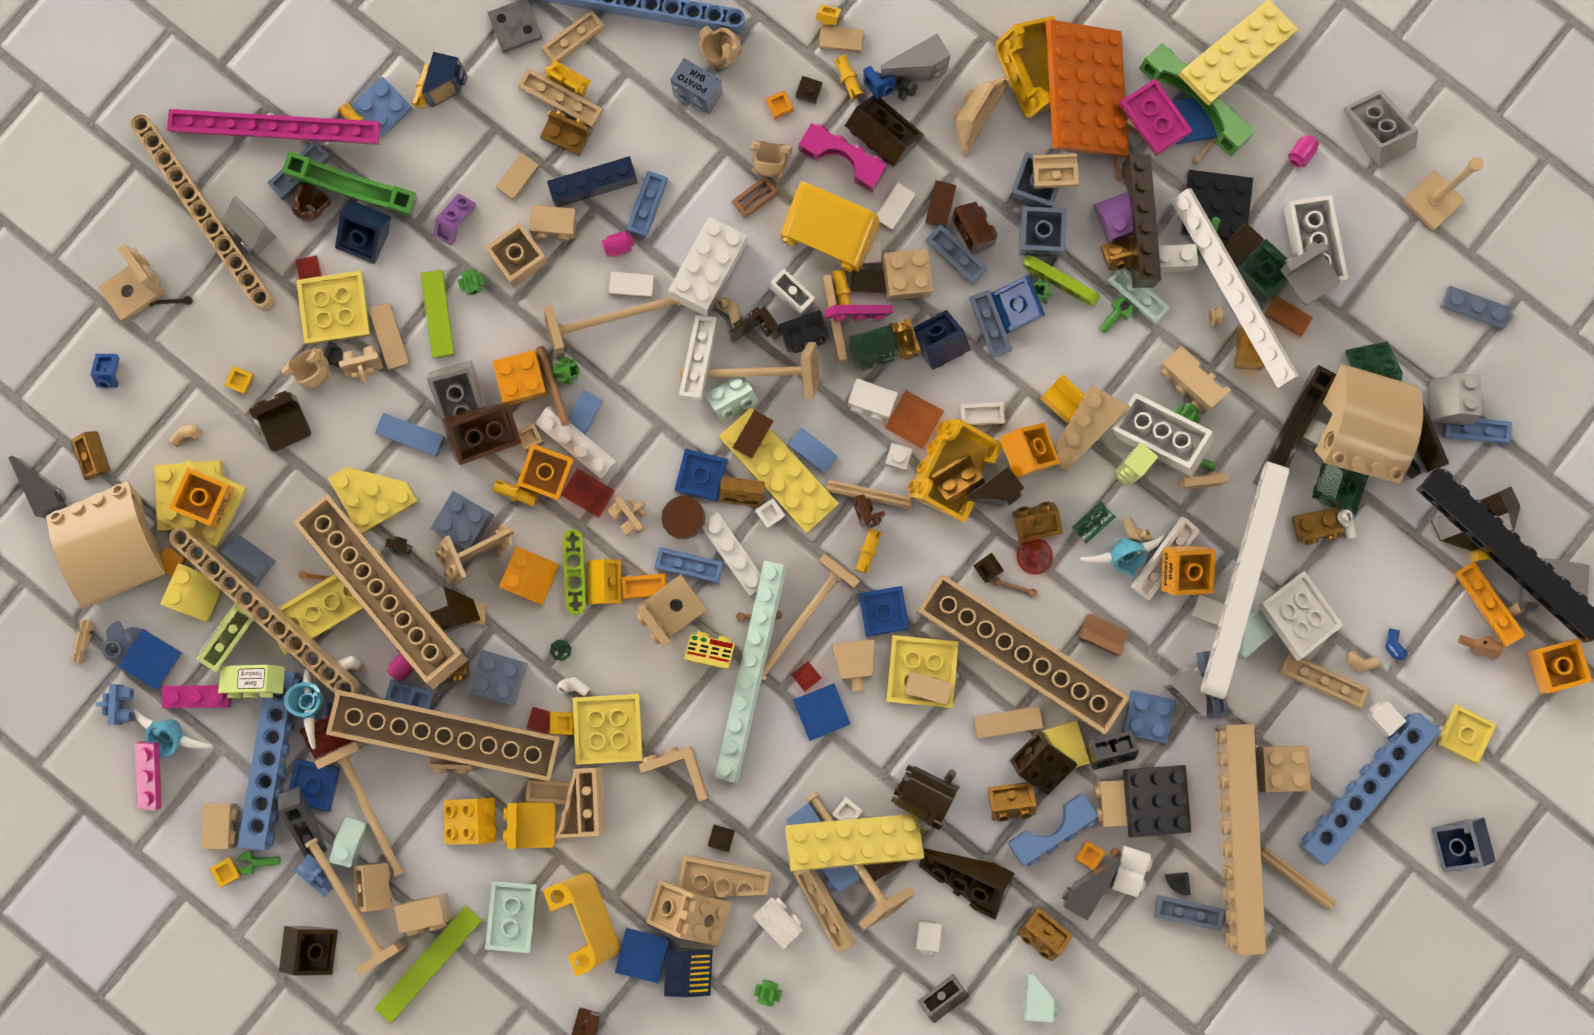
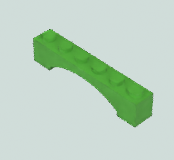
M1161 43L1145 57L1139 69L1151 81L1156 78L1157 81L1169 84L1190 98H1194L1205 110L1215 128L1218 137L1216 143L1232 157L1250 140L1255 131L1231 107L1226 105L1220 97L1208 106L1179 76L1180 72L1188 65L1183 63L1170 48Z
M288 151L282 173L286 177L408 217H412L418 198L415 192L368 180Z

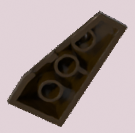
M926 848L923 850L924 858L920 860L919 867L938 882H945L954 889L953 893L958 897L962 895L971 902L969 906L974 910L996 920L1011 887L1014 872L987 861Z

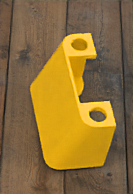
M948 419L945 422H940L936 429L937 435L927 447L928 453L925 459L919 463L917 467L918 473L915 479L909 483L907 491H909V497L959 522L965 523L975 504L972 501H967L971 492L948 505L936 489L931 475L966 454L970 455L973 464L981 473L986 463L995 464L1002 450V443L961 419Z
M580 873L543 889L550 911L571 903L573 904L588 943L580 947L578 951L567 955L575 977L589 972L619 953L620 944L597 883L591 874ZM551 894H552L554 900H555L556 902H558V903H555V902L551 899Z

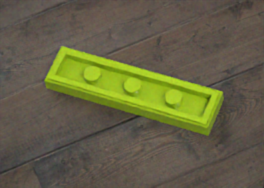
M443 270L421 273L432 357L454 356L455 351Z

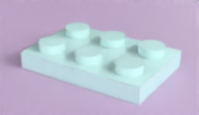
M492 881L485 944L486 950L531 953L538 884Z

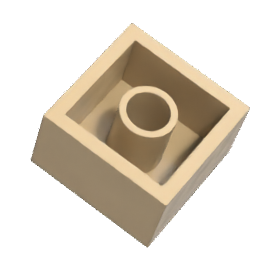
M520 222L484 247L513 288L549 263Z
M928 249L884 253L882 265L887 301L931 296L933 286Z
M1308 745L1257 747L1260 792L1311 791Z
M447 893L404 902L394 906L399 934L406 932L407 936L419 934L425 931L424 928L426 927L429 928V931L441 929L447 926L446 922L452 920Z

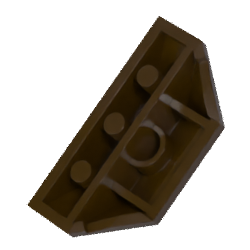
M1512 487L1480 499L1487 506L1486 510L1489 513L1501 518L1504 522L1503 525L1508 530L1514 531L1521 506ZM1444 515L1431 520L1440 541L1471 552L1480 549Z
M441 586L416 596L446 633L481 620L474 599L447 587Z

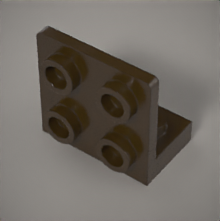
M765 306L761 309L756 307L750 311L747 319L736 321L730 326L731 330L729 331L730 340L733 343L759 324L766 337L771 336L775 340L781 336L780 326Z
M1040 729L1010 759L1017 774L1046 795H1049L1077 766L1076 761L1053 746L1046 733Z

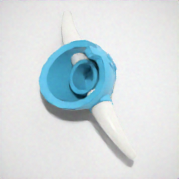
M1166 535L1145 543H1138L1127 538L1120 539L1112 551L1097 556L1081 557L1080 561L1096 564L1113 563L1117 571L1129 574L1131 578H1135V571L1145 561L1148 552L1160 545L1165 540Z
M306 668L303 682L290 687L285 693L283 701L285 708L291 714L303 718L311 749L315 750V715L324 704V696L318 686L313 684L312 673Z
M137 709L132 710L137 721L147 729L145 741L159 743L160 758L170 757L179 746L195 749H209L213 747L212 744L196 741L182 734L180 724L174 719L156 722L144 717Z

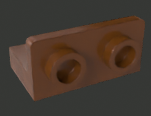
M864 494L856 496L852 503L860 526H867V529L880 525L881 520L885 516L884 511L871 515L873 506L870 499H866Z
M580 1007L572 1035H595L601 1013Z

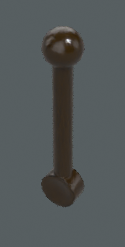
M186 296L184 299L156 300L151 302L149 306L172 303L190 305L193 299L190 296Z

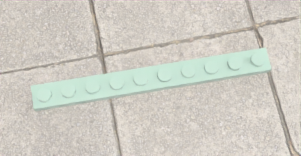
M764 561L715 778L733 783H738L752 724L787 566L783 564Z

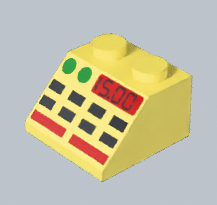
M697 631L696 635L691 634L684 658L686 661L730 670L735 649V643L731 642L732 638L719 636L718 639L709 638V633Z

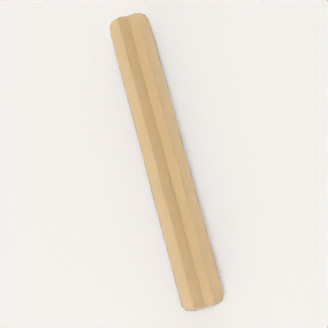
M829 480L826 490L830 493L853 498L864 494L865 498H869L872 502L910 509L912 504V498L908 496Z
M1264 847L1261 849V859L1326 909H1331L1335 905L1336 900L1300 872L1268 848Z

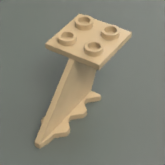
M502 524L498 530L494 531V535L458 554L450 535L445 537L436 547L435 554L438 562L443 564L445 569L444 577L451 584L452 588L457 587L466 577L461 563L493 549L497 557L501 556V552L506 551L507 547L513 544V527H507L505 524Z

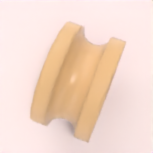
M1217 306L1216 309L1209 307L1208 318L1210 326H1215L1216 323L1219 326L1223 325L1224 315L1222 306Z

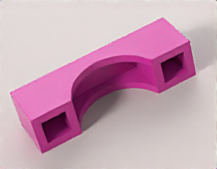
M811 123L798 144V151L816 161L824 156L833 154L846 158L852 164L855 172L854 183L872 193L886 171V165L881 158L869 156L863 148L858 145L852 146L848 144L847 140L838 134L832 135L821 124L815 125Z

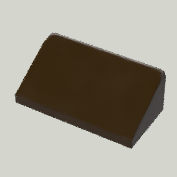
M1244 222L1224 243V246L1238 268L1264 241V238Z
M953 974L918 1000V1003L931 1021L935 1023L966 1000L969 994Z

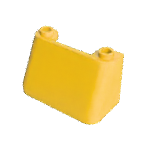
M1055 16L1014 24L996 42L997 56L1006 77L1010 78L1009 83L1020 109L1027 118L1035 117L1051 110L1046 22L1056 20Z
M802 181L796 190L780 237L782 242L789 246L802 243L838 259L842 269L848 272L854 270L859 273L881 225L879 216L873 211Z

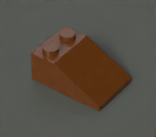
M508 401L461 412L441 420L454 460L459 465L522 443Z

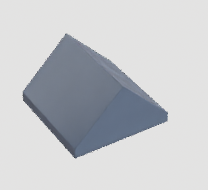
M242 536L237 537L220 551V555L256 588L276 562ZM217 563L214 568L215 573L219 572V565ZM230 577L229 583L235 587L236 581ZM249 592L246 593L248 597L251 596Z

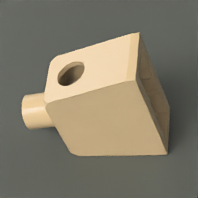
M874 639L832 644V651L841 680L850 679L852 692L865 690L863 677L873 675Z

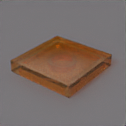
M905 390L885 429L924 449L944 410Z

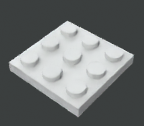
M1305 571L1299 573L1258 605L1296 661L1305 657L1343 626L1340 619Z

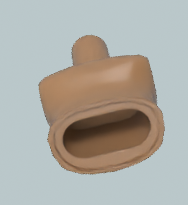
M1460 635L1458 638V643L1470 647L1471 653L1476 656H1485L1495 660L1503 651V644L1496 641L1492 636L1482 637L1477 640L1464 635Z

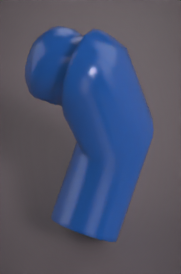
M1389 628L1385 648L1395 660H1405L1408 652L1398 642L1400 630Z

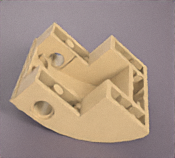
M1341 364L1323 401V404L1331 411L1332 416L1315 452L1326 464L1401 484L1414 458L1421 435L1423 403L1420 389L1416 385Z
M129 481L117 484L113 488L96 493L87 499L75 502L46 516L49 536L56 560L68 587L82 609L165 574L159 541L147 528L141 496Z

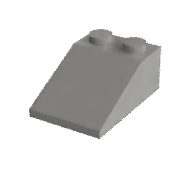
M935 34L882 64L880 74L883 79L893 75L895 82L899 78H905L910 81L930 80L934 77L937 79L946 74L951 55L939 35Z
M1382 90L1344 107V112L1364 149L1378 166L1416 148L1418 129Z
M472 360L429 372L427 381L441 420L461 412L485 407Z
M1540 558L1542 561L1550 563L1554 567L1556 574L1569 580L1571 587L1576 592H1581L1588 598L1589 565L1558 559ZM1520 586V603L1541 605Z

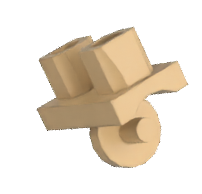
M374 346L364 347L363 356L356 357L354 351L344 352L342 361H339L340 369L343 370L346 378L352 377L355 379L360 377L363 383L368 382L367 375L374 374L376 370L384 369L383 362Z
M619 495L614 499L616 502L607 511L614 520L624 513L629 520L622 524L620 528L627 537L637 531L639 533L642 532L644 527L635 517V514L637 513L643 519L646 516L643 508L647 504L644 501L637 503L632 498L628 501L633 507L630 510Z

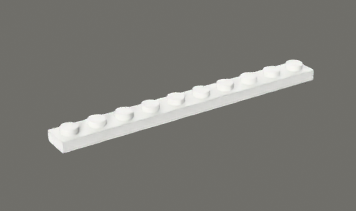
M1191 188L1186 189L1173 198L1171 202L1194 243L1197 244L1198 250L1277 388L1282 387L1299 375Z

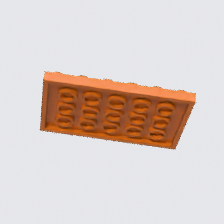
M1057 20L1047 21L1046 37L1053 149L1121 158L1129 156L1128 129L1126 126L1127 115L1119 105V102L1126 98L1122 32Z

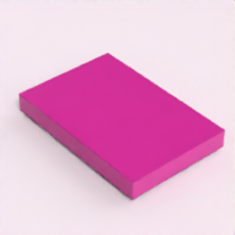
M1156 78L1119 102V105L1155 156L1176 144L1193 131Z

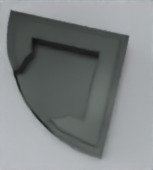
M330 341L324 355L329 365L340 367L339 361L343 359L341 348Z
M1188 872L1165 874L1168 885L1174 891L1183 895H1191Z

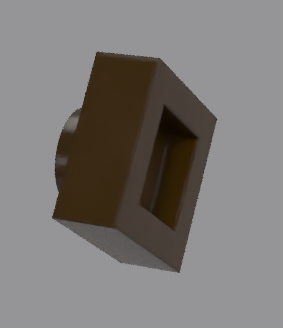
M802 76L796 98L816 104L823 82Z
M395 536L394 540L389 538L386 540L385 547L407 554L411 553L412 545L407 544V539Z
M990 553L973 565L985 583L1004 571L993 553Z
M714 824L708 847L729 852L735 830Z

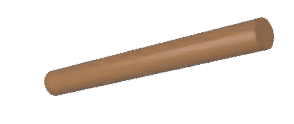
M539 346L536 348L555 408L561 425L567 426L570 422L545 347Z

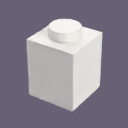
M1389 701L1375 702L1369 708L1370 712L1366 715L1383 736H1391L1406 722Z
M918 920L915 948L920 950V954L933 955V951L939 952L941 923Z

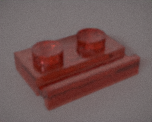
M577 468L561 496L600 518L616 491Z
M330 716L315 722V750L311 749L305 727L300 728V734L303 736L314 759L355 741L327 735L326 731Z

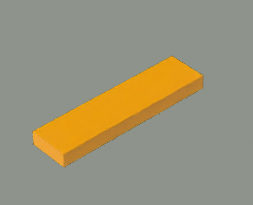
M1475 562L1455 572L1454 575L1505 648L1526 636Z

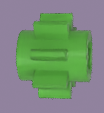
M476 269L466 270L461 273L462 279L457 281L462 292L466 291L467 295H475L483 291L481 286L486 285L482 273L478 274Z
M1039 278L1037 283H1033L1036 291H1042L1041 295H1037L1039 301L1047 304L1048 299L1046 296L1052 295V292L1048 291L1050 283L1044 284L1041 278Z
M561 357V362L554 363L553 374L557 378V382L572 384V379H578L580 368L575 359Z
M1185 403L1184 406L1179 404L1174 411L1197 424L1201 420V417L1197 416L1200 411L1193 404Z
M763 979L761 985L756 984L754 996L758 997L757 1003L773 1007L775 1001L780 1002L782 990L778 989L779 983Z

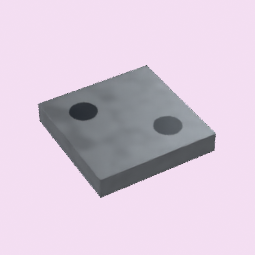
M519 0L487 12L503 53L543 39L528 0Z

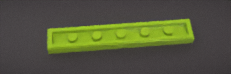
M466 905L374 1009L391 1024L483 919Z

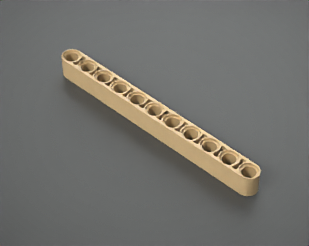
M135 115L131 120L132 130L250 302L259 310H270L275 303L273 295L229 231L225 228V225L166 139L146 115ZM147 123V127L140 130L141 125ZM159 140L158 145L152 147L153 142ZM171 157L170 162L164 165V160ZM183 174L182 179L175 182L176 177ZM195 191L194 196L191 199H187V195ZM202 209H206L205 215L199 217V212ZM214 226H218V231L211 234V229ZM226 243H230V248L227 251H222L223 246ZM239 260H242L241 267L235 269V263ZM254 278V283L251 286H246L247 280ZM266 295L265 302L258 304L259 297Z
M189 527L177 528L170 533V543L334 694H336V690L344 691V683L350 684L351 693L357 694L359 692L360 684L353 675L343 668L341 664L198 533ZM181 532L186 535L185 543H182L180 540ZM198 547H200L203 551V556L201 558H199L196 555V549ZM214 562L219 565L218 573H215L212 569ZM230 577L236 581L235 588L229 585ZM247 592H249L252 595L251 603H248L245 600V594ZM263 607L269 611L268 618L262 616L261 610ZM279 622L285 625L284 633L278 630ZM296 637L302 642L301 648H297L294 645ZM312 652L318 656L317 663L311 661L310 655ZM328 667L334 670V678H330L327 675Z

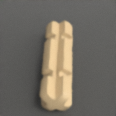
M88 620L81 621L79 626L81 631L77 634L74 645L76 650L72 653L71 661L84 663L86 657L84 653L88 650L92 635L90 631H93L94 622Z

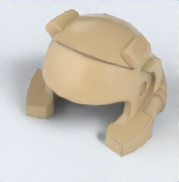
M705 26L699 33L701 36L699 41L700 50L705 57V62L712 68H726L729 64L734 63L744 50L738 35L730 29L719 28L713 32L709 26Z
M761 140L751 141L750 149L754 150L752 160L754 167L752 172L754 174L758 172L766 177L778 175L781 178L784 176L783 169L787 167L788 156L792 155L793 147L789 146V144H775Z
M320 348L310 349L289 360L286 366L282 367V373L285 376L292 374L296 381L306 390L319 387L325 379L329 380L331 376V370L328 369L329 362Z

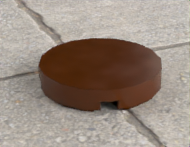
M678 496L671 499L665 505L661 520L663 528L669 535L677 539L687 540L695 537L700 529L703 528L706 515L704 508L696 499L690 496Z

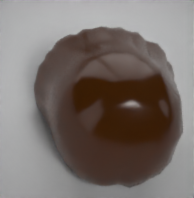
M301 182L292 200L291 211L298 219L311 222L316 220L330 206L331 200L319 189ZM311 205L315 208V211H310L305 206Z

